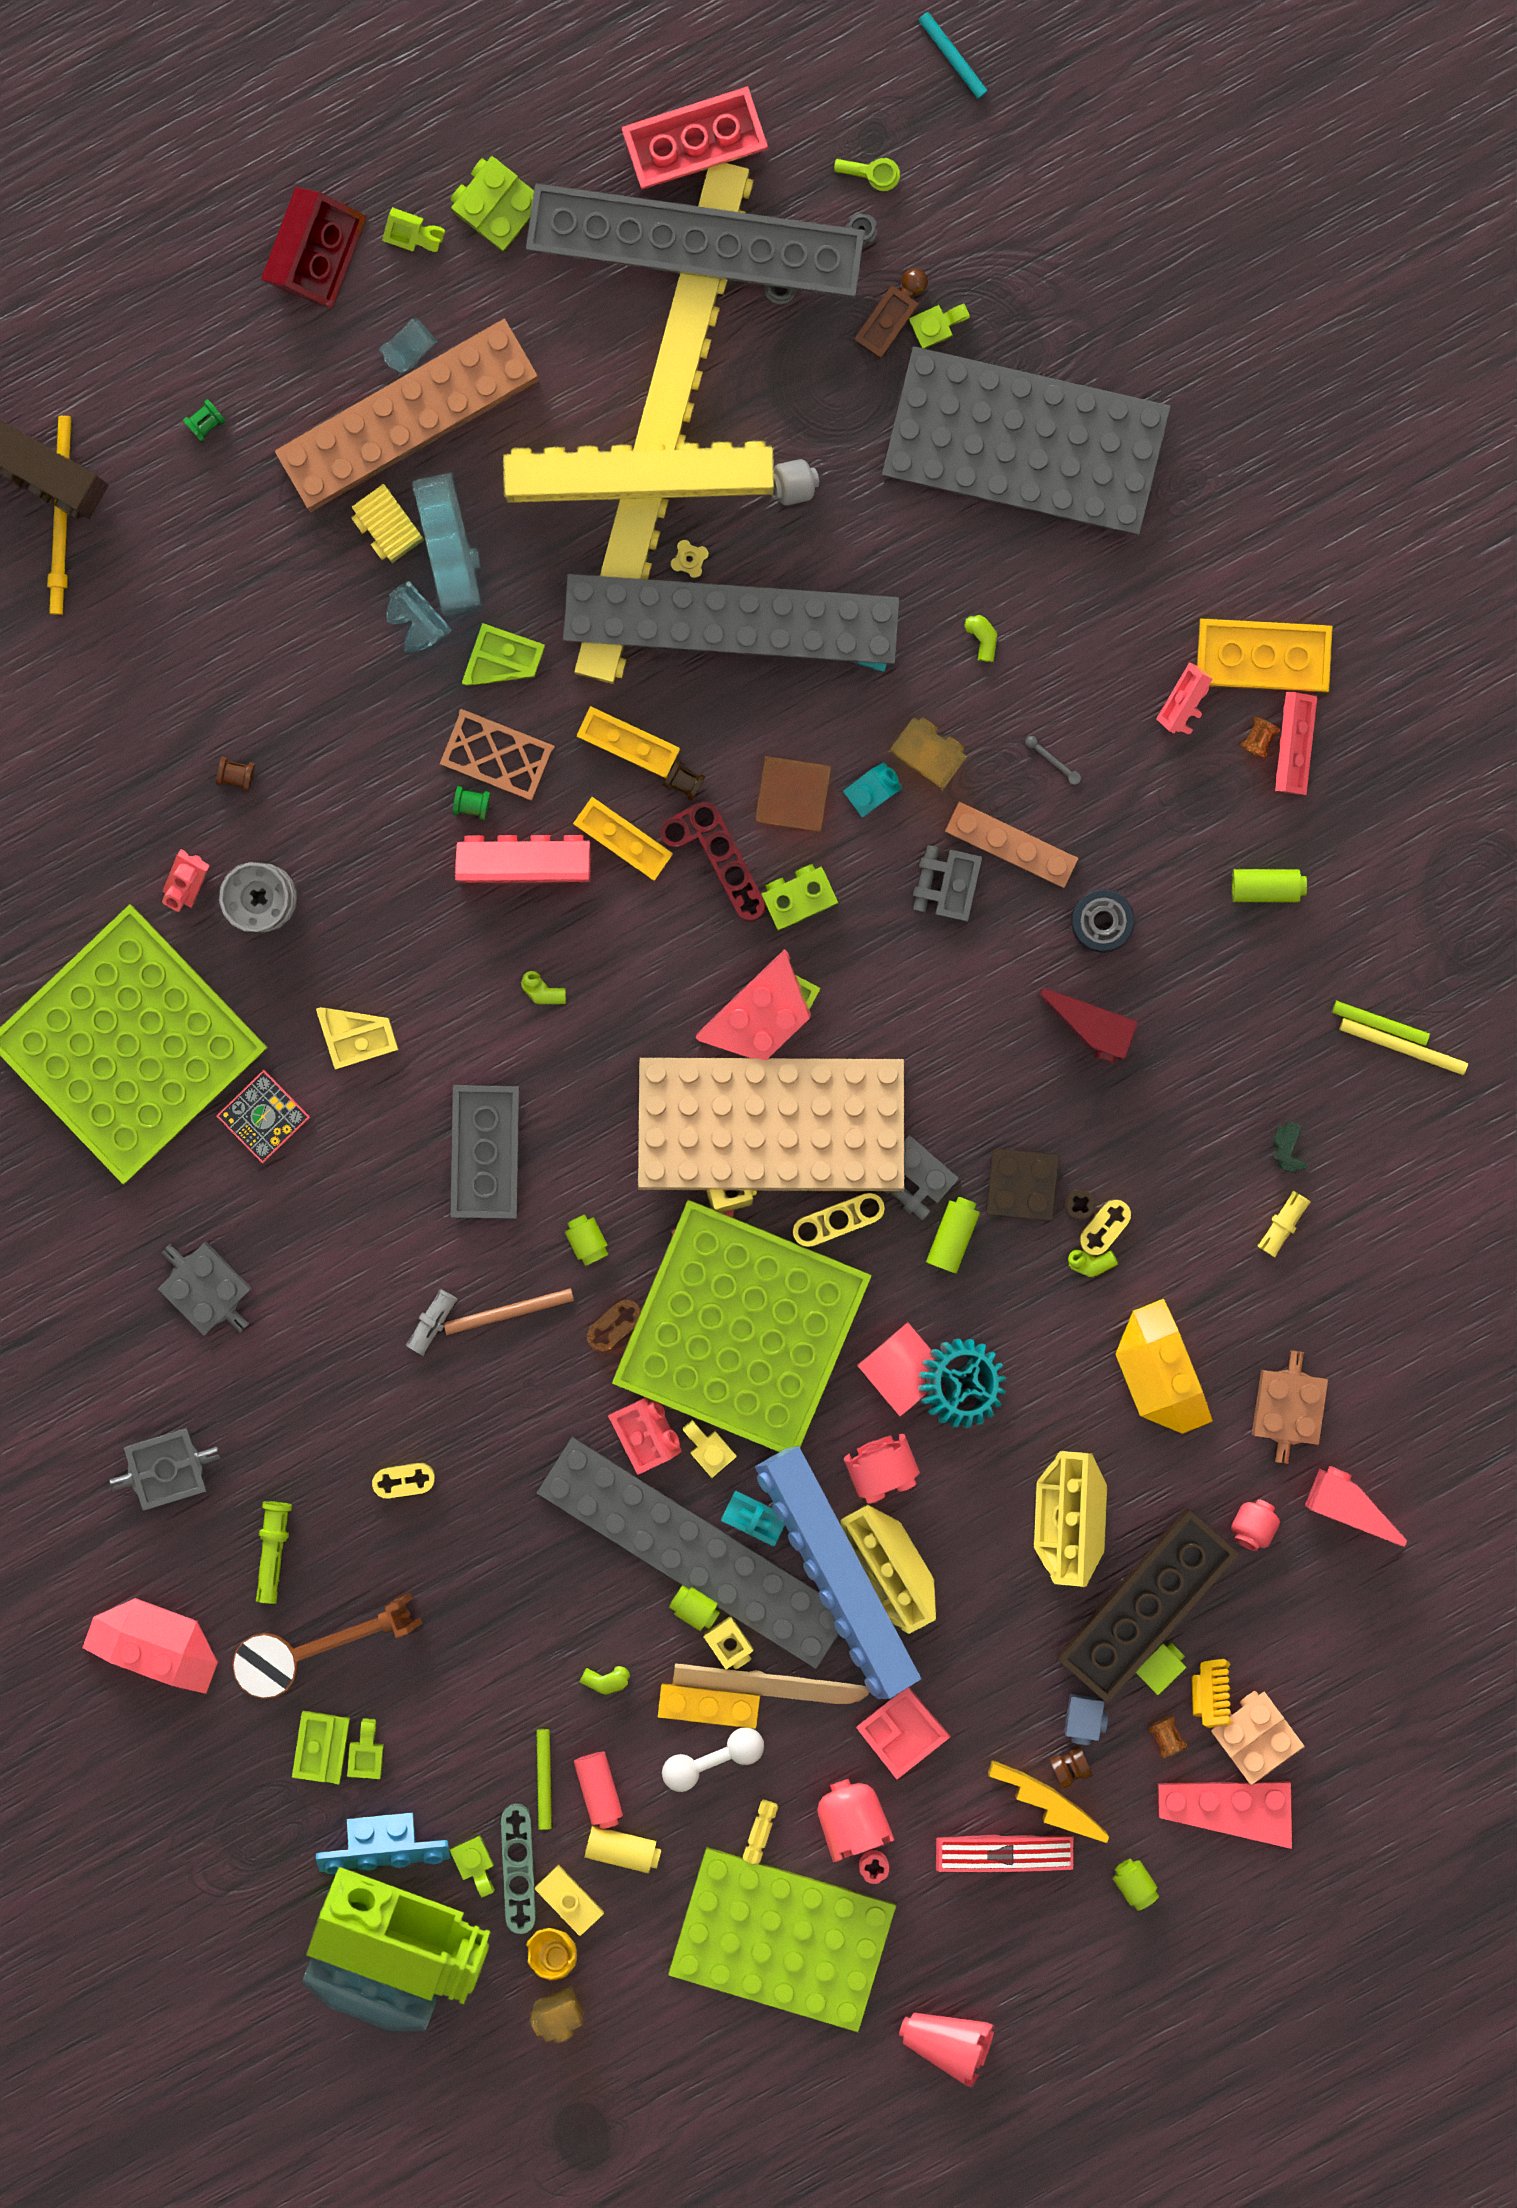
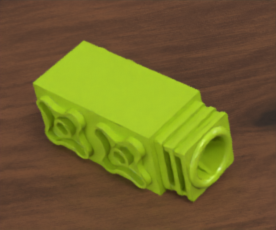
M339 1867L319 1916L307 1956L430 2001L434 1994L440 1996L443 1994L449 1996L448 1999L450 2000L454 1998L459 2000V2003L464 2004L467 1994H471L474 1990L489 1949L487 1940L490 1931H482L478 1926H469V1923L461 1920L463 1916L461 1911Z

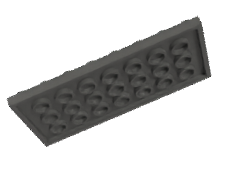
M913 346L882 476L1140 536L1171 406Z

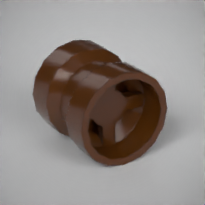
M1080 1746L1070 1749L1069 1754L1063 1757L1057 1755L1049 1759L1063 1789L1071 1786L1074 1780L1079 1778L1085 1780L1093 1776ZM1068 1763L1070 1764L1073 1772L1071 1773L1069 1772V1769L1066 1765Z

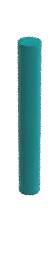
M929 12L922 15L918 19L920 24L976 98H981L988 90Z

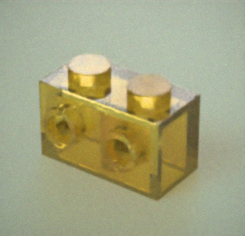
M913 717L889 752L937 787L944 790L967 757L962 753L965 747L950 736L947 740L941 738L935 733L938 728L924 717L920 721Z
M571 1985L535 2001L531 2013L532 2017L529 2018L537 2037L543 2035L545 2042L554 2039L555 2043H560L574 2035L572 2031L583 2025L584 2013Z

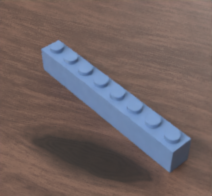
M800 1447L786 1448L755 1466L759 1474L757 1476L759 1485L766 1493H769L774 1503L772 1508L776 1517L781 1522H784L789 1531V1542L795 1550L800 1552L805 1561L803 1563L804 1570L810 1579L815 1580L820 1590L819 1598L822 1604L827 1609H830L836 1620L834 1621L836 1631L842 1638L846 1639L851 1649L849 1654L852 1661L862 1669L866 1677L865 1685L868 1691L873 1696H876L877 1699H890L921 1680L915 1665Z

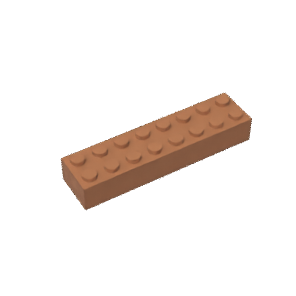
M504 318L275 450V453L310 512H313L537 383L539 378Z

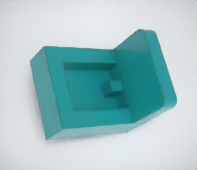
M882 762L843 790V792L863 818L888 798L899 792L902 786L899 783L897 774Z

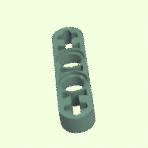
M514 1803L507 1806L501 1816L506 1924L511 1931L517 1934H524L533 1928L536 1919L532 1822L528 1808L522 1804ZM514 1810L519 1811L520 1816H525L526 1820L520 1823L519 1830L520 1834L526 1832L527 1838L516 1836L507 1839V1833H514L513 1822H507V1817H511ZM514 1843L523 1844L527 1849L526 1858L521 1861H514L508 1854L509 1847ZM516 1876L526 1878L529 1884L528 1890L523 1894L514 1893L510 1889L512 1878ZM529 1898L530 1904L523 1903V1913L527 1916L530 1915V1920H526L524 1926L520 1927L517 1921H512L511 1916H516L518 1909L517 1903L510 1904V1899L522 1901Z

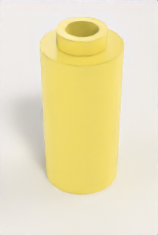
M592 1825L584 1858L649 1874L650 1867L657 1869L661 1849L655 1848L656 1841L614 1830L600 1829Z

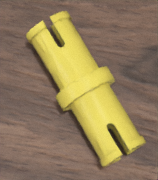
M1292 1191L1278 1216L1275 1214L1271 1219L1274 1222L1257 1246L1273 1257H1276L1289 1234H1294L1296 1231V1223L1311 1202L1297 1192Z

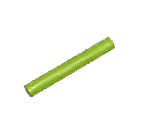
M1339 1001L1335 1002L1332 1010L1333 1014L1426 1046L1430 1033Z
M537 1729L538 1826L541 1830L552 1829L550 1729Z

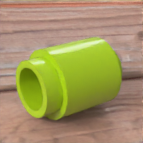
M584 1214L567 1223L570 1229L564 1233L577 1259H582L585 1266L608 1255L605 1248L608 1245L594 1217L587 1219Z
M684 1585L681 1586L669 1605V1608L675 1611V1616L699 1631L704 1626L710 1629L720 1612L715 1610L717 1602L693 1587L688 1589Z
M1128 1859L1115 1868L1116 1874L1113 1880L1130 1906L1134 1905L1137 1910H1142L1159 1898L1156 1892L1158 1887L1140 1860L1133 1862L1132 1859Z

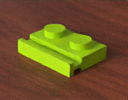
M302 1711L292 1778L340 1784L350 1718Z

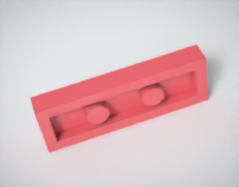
M1286 692L1275 791L1307 795L1317 696Z

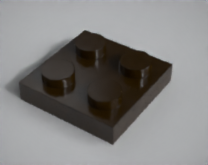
M993 1148L986 1214L1052 1221L1059 1155Z

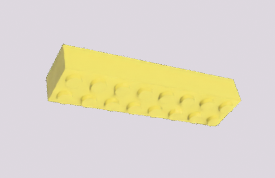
M762 441L746 442L745 448H732V443L720 442L712 443V449H699L698 444L687 443L679 444L678 450H665V445L655 444L646 445L645 451H632L631 446L623 445L612 446V452H599L598 447H579L578 453H566L565 448H545V454H532L531 449H512L511 455H504L505 497L508 503L773 494L772 447H765V442Z

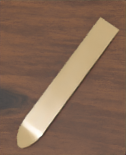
M676 1663L672 1684L833 1704H850L861 1701L869 1695L867 1687L862 1685L771 1675L757 1670L745 1672Z

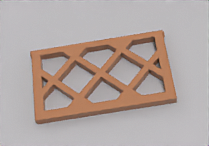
M460 709L458 719L440 764L532 801L550 754L554 750V745ZM465 718L480 723L484 731L465 738L461 728ZM500 731L513 736L516 744L498 751L491 733ZM458 736H460L461 741L456 743ZM486 736L493 754L475 761L468 743ZM533 744L545 749L541 760L530 764L523 746ZM461 746H464L471 762L465 766L449 761L452 751ZM519 749L525 767L507 774L500 756ZM496 758L503 776L494 779L480 773L478 765ZM538 767L534 774L532 769ZM528 771L532 780L528 792L514 787L510 778Z

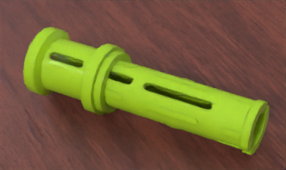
M265 1501L262 1503V1508L265 1509L263 1529L259 1530V1536L263 1543L255 1601L276 1604L283 1542H286L289 1537V1533L286 1531L288 1512L292 1511V1505Z

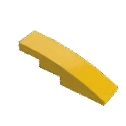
M991 1761L988 1771L989 1777L1018 1786L1015 1794L1016 1799L1044 1808L1045 1811L1042 1817L1044 1823L1105 1843L1108 1842L1109 1836L1107 1832L1080 1807L1055 1789L1021 1771L996 1761Z

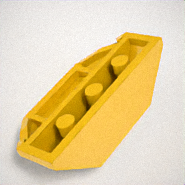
M1161 1299L1132 1311L1115 1355L1139 1415L1182 1434L1213 1422L1204 1393L1165 1300Z

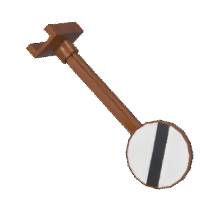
M409 1593L398 1597L386 1605V1611L379 1613L378 1618L292 1648L288 1642L278 1635L270 1633L254 1634L244 1640L234 1653L232 1663L234 1678L240 1688L253 1697L261 1699L275 1698L287 1691L295 1681L298 1661L382 1630L384 1632L393 1630L396 1638L409 1634L423 1623L421 1618L412 1621L410 1619V1613L405 1604L413 1599L412 1594Z

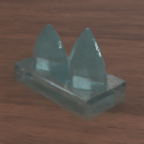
M409 581L396 587L389 594L391 600L387 607V622L393 624H400L409 620L413 622L406 635L405 652H416L426 649L443 640L453 631Z

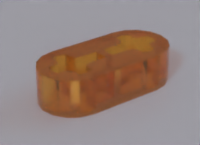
M629 1299L616 1303L588 1329L587 1341L589 1345L598 1351H606L612 1348L635 1327L641 1313L639 1305ZM621 1306H624L626 1309L632 1306L635 1309L632 1315L635 1320L632 1323L625 1320L617 1326L614 1321L621 1315L618 1309ZM611 1324L614 1330L608 1335L610 1342L606 1345L603 1342L596 1344L593 1340L596 1337L594 1330L596 1328L604 1330Z

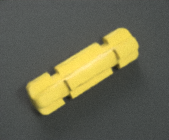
M762 1800L758 1809L759 1817L756 1816L748 1839L749 1847L746 1846L743 1854V1860L747 1863L758 1865L763 1855L761 1850L766 1846L773 1824L771 1820L775 1818L778 1805L772 1801Z

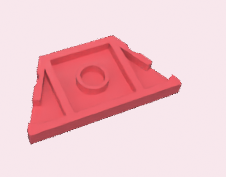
M784 949L697 1033L695 1038L700 1042L749 1058L767 1060L811 1016L806 1000L802 997L798 978L795 977L791 967L789 953Z

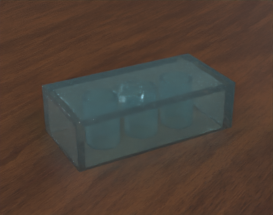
M452 473L412 481L441 610L444 616L450 617L484 609L475 568L481 567L477 548H470L457 487Z

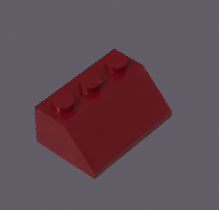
M295 187L261 280L285 292L332 309L367 216L321 192Z

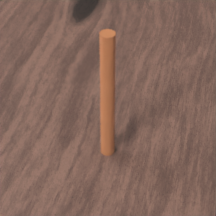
M570 1288L451 1320L443 1324L446 1335L569 1303L574 1301V1297Z

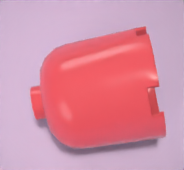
M849 1779L830 1785L832 1792L822 1797L817 1810L833 1862L843 1859L842 1852L844 1858L883 1845L882 1838L884 1843L895 1840L873 1788L863 1783L851 1785Z

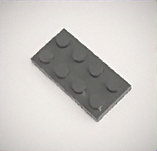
M453 1085L451 1217L517 1219L520 1086Z

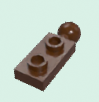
M918 268L909 269L903 274L901 290L893 285L890 286L854 338L856 343L879 359H882L918 307L919 303L914 301L912 296L922 293L927 287V276Z

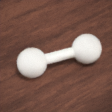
M745 1727L735 1730L730 1735L727 1747L696 1760L683 1754L674 1755L663 1766V1781L671 1790L684 1792L695 1786L699 1778V1772L732 1759L741 1765L753 1764L763 1754V1738L756 1730Z

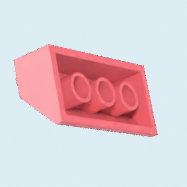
M748 86L621 127L641 189H646L768 149Z
M516 835L497 836V842H484V836H464V842H457L455 881L458 883L591 882L590 841H583V835H564V841H550V835H531V841L517 842Z

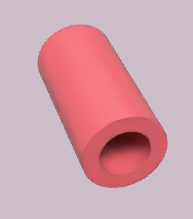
M605 1751L575 1759L573 1762L591 1824H598L600 1829L618 1825V1818L623 1816V1812Z

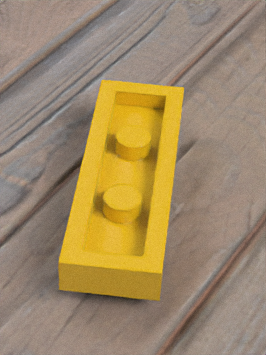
M591 706L576 736L666 779L680 751L679 747Z
M591 797L573 823L653 881L656 880L673 855L672 852L593 797Z
M662 1683L658 1717L756 1729L760 1695Z

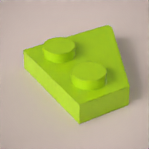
M482 623L462 684L469 686L535 677L545 645Z

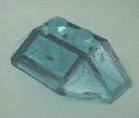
M311 1957L302 1983L327 2007L388 2031H426L438 2000L435 1994L430 2001Z

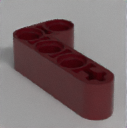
M707 802L698 803L667 819L662 824L660 835L665 845L670 848H681L699 839L736 913L741 919L755 921L762 916L765 909L764 899L714 805ZM708 809L712 811L714 821L710 826L701 827L696 823L695 815L699 810ZM672 824H679L685 830L683 839L678 842H671L666 837V830ZM717 838L725 839L730 846L728 853L721 857L714 855L710 850L712 841ZM736 867L744 872L745 878L740 885L732 886L727 883L725 875L730 868ZM748 884L753 888V890L746 891L750 900H758L759 905L756 906L757 913L751 915L749 911L742 912L741 907L744 906V900L741 894L736 899L732 895L733 892L742 891Z

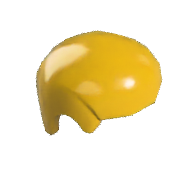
M554 1928L539 1930L526 1944L528 1947L527 1962L541 1978L548 1980L564 1978L576 1965V1945L565 1932Z

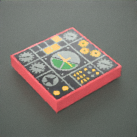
M265 1070L217 1115L227 1128L262 1163L310 1118Z

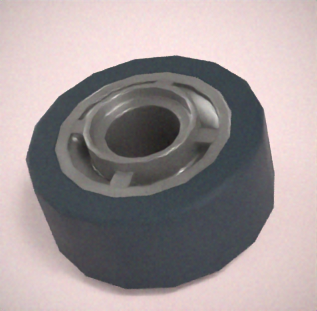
M1106 889L1092 891L1082 897L1074 907L1071 917L1072 931L1078 942L1088 950L1100 953L1114 951L1124 945L1132 935L1135 924L1133 909L1127 899L1117 892ZM1098 912H1106L1110 915L1112 923L1109 929L1099 930L1095 926L1094 917Z

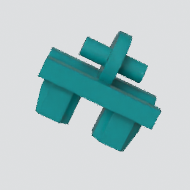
M736 1490L721 1518V1521L772 1546H775L785 1526L784 1522H781L776 1517L773 1508Z

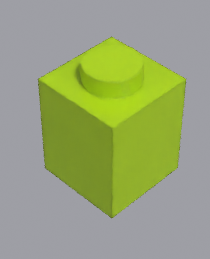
M1162 1642L1136 1673L1159 1695L1186 1668L1181 1662L1185 1656L1172 1642L1168 1646Z

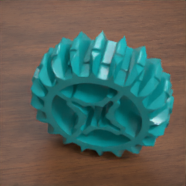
M953 1339L952 1345L949 1342L941 1343V1351L938 1349L930 1351L933 1360L926 1359L922 1362L924 1367L928 1369V1372H919L918 1376L921 1379H926V1384L918 1386L917 1389L919 1391H927L928 1396L923 1397L921 1402L923 1404L932 1403L933 1405L929 1408L928 1413L930 1415L939 1413L938 1422L946 1423L949 1420L950 1427L956 1428L960 1423L963 1428H970L972 1422L976 1425L983 1424V1416L991 1418L994 1415L991 1406L1000 1407L1002 1405L1000 1400L996 1398V1395H1004L1006 1393L1005 1389L999 1388V1382H1004L1007 1378L1003 1375H997V1371L1001 1370L1003 1365L1001 1363L992 1364L996 1354L994 1352L985 1354L986 1345L978 1344L975 1347L974 1340L967 1339L964 1344L961 1339ZM962 1356L968 1358L966 1364L961 1365L958 1371L945 1367L955 1357ZM979 1370L983 1377V1386L978 1381ZM957 1378H963L962 1383L966 1385V1388L968 1389H961L962 1384L958 1381ZM941 1380L945 1383L947 1389L945 1397L941 1390ZM966 1396L979 1399L968 1410L956 1409L958 1403L963 1402Z

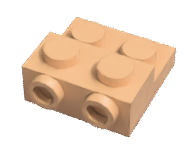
M1253 1691L1239 1702L1242 1705L1240 1710L1233 1715L1231 1713L1226 1715L1232 1719L1231 1725L1219 1726L1211 1730L1251 1786L1305 1747L1267 1694L1263 1692L1258 1695L1256 1691Z

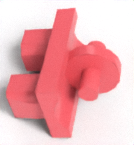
M181 849L175 858L162 891L165 893L162 903L178 912L184 904L191 908L197 899L210 865L202 861L199 856H189L187 852Z

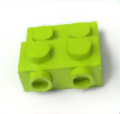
M491 156L488 161L482 158L471 172L474 179L467 187L461 184L450 199L454 202L451 210L502 252H505L530 220L534 190L522 182L510 169Z

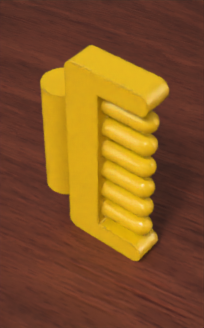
M1226 1659L1201 1662V1675L1192 1676L1193 1716L1202 1717L1203 1725L1207 1728L1227 1726L1233 1722L1230 1717L1226 1716L1231 1713L1230 1709L1217 1710L1218 1708L1229 1707L1230 1702H1216L1230 1698L1229 1693L1216 1694L1217 1692H1224L1230 1689L1229 1685L1216 1686L1217 1684L1229 1682L1228 1677L1215 1678L1229 1674V1670L1225 1668H1229L1230 1662Z

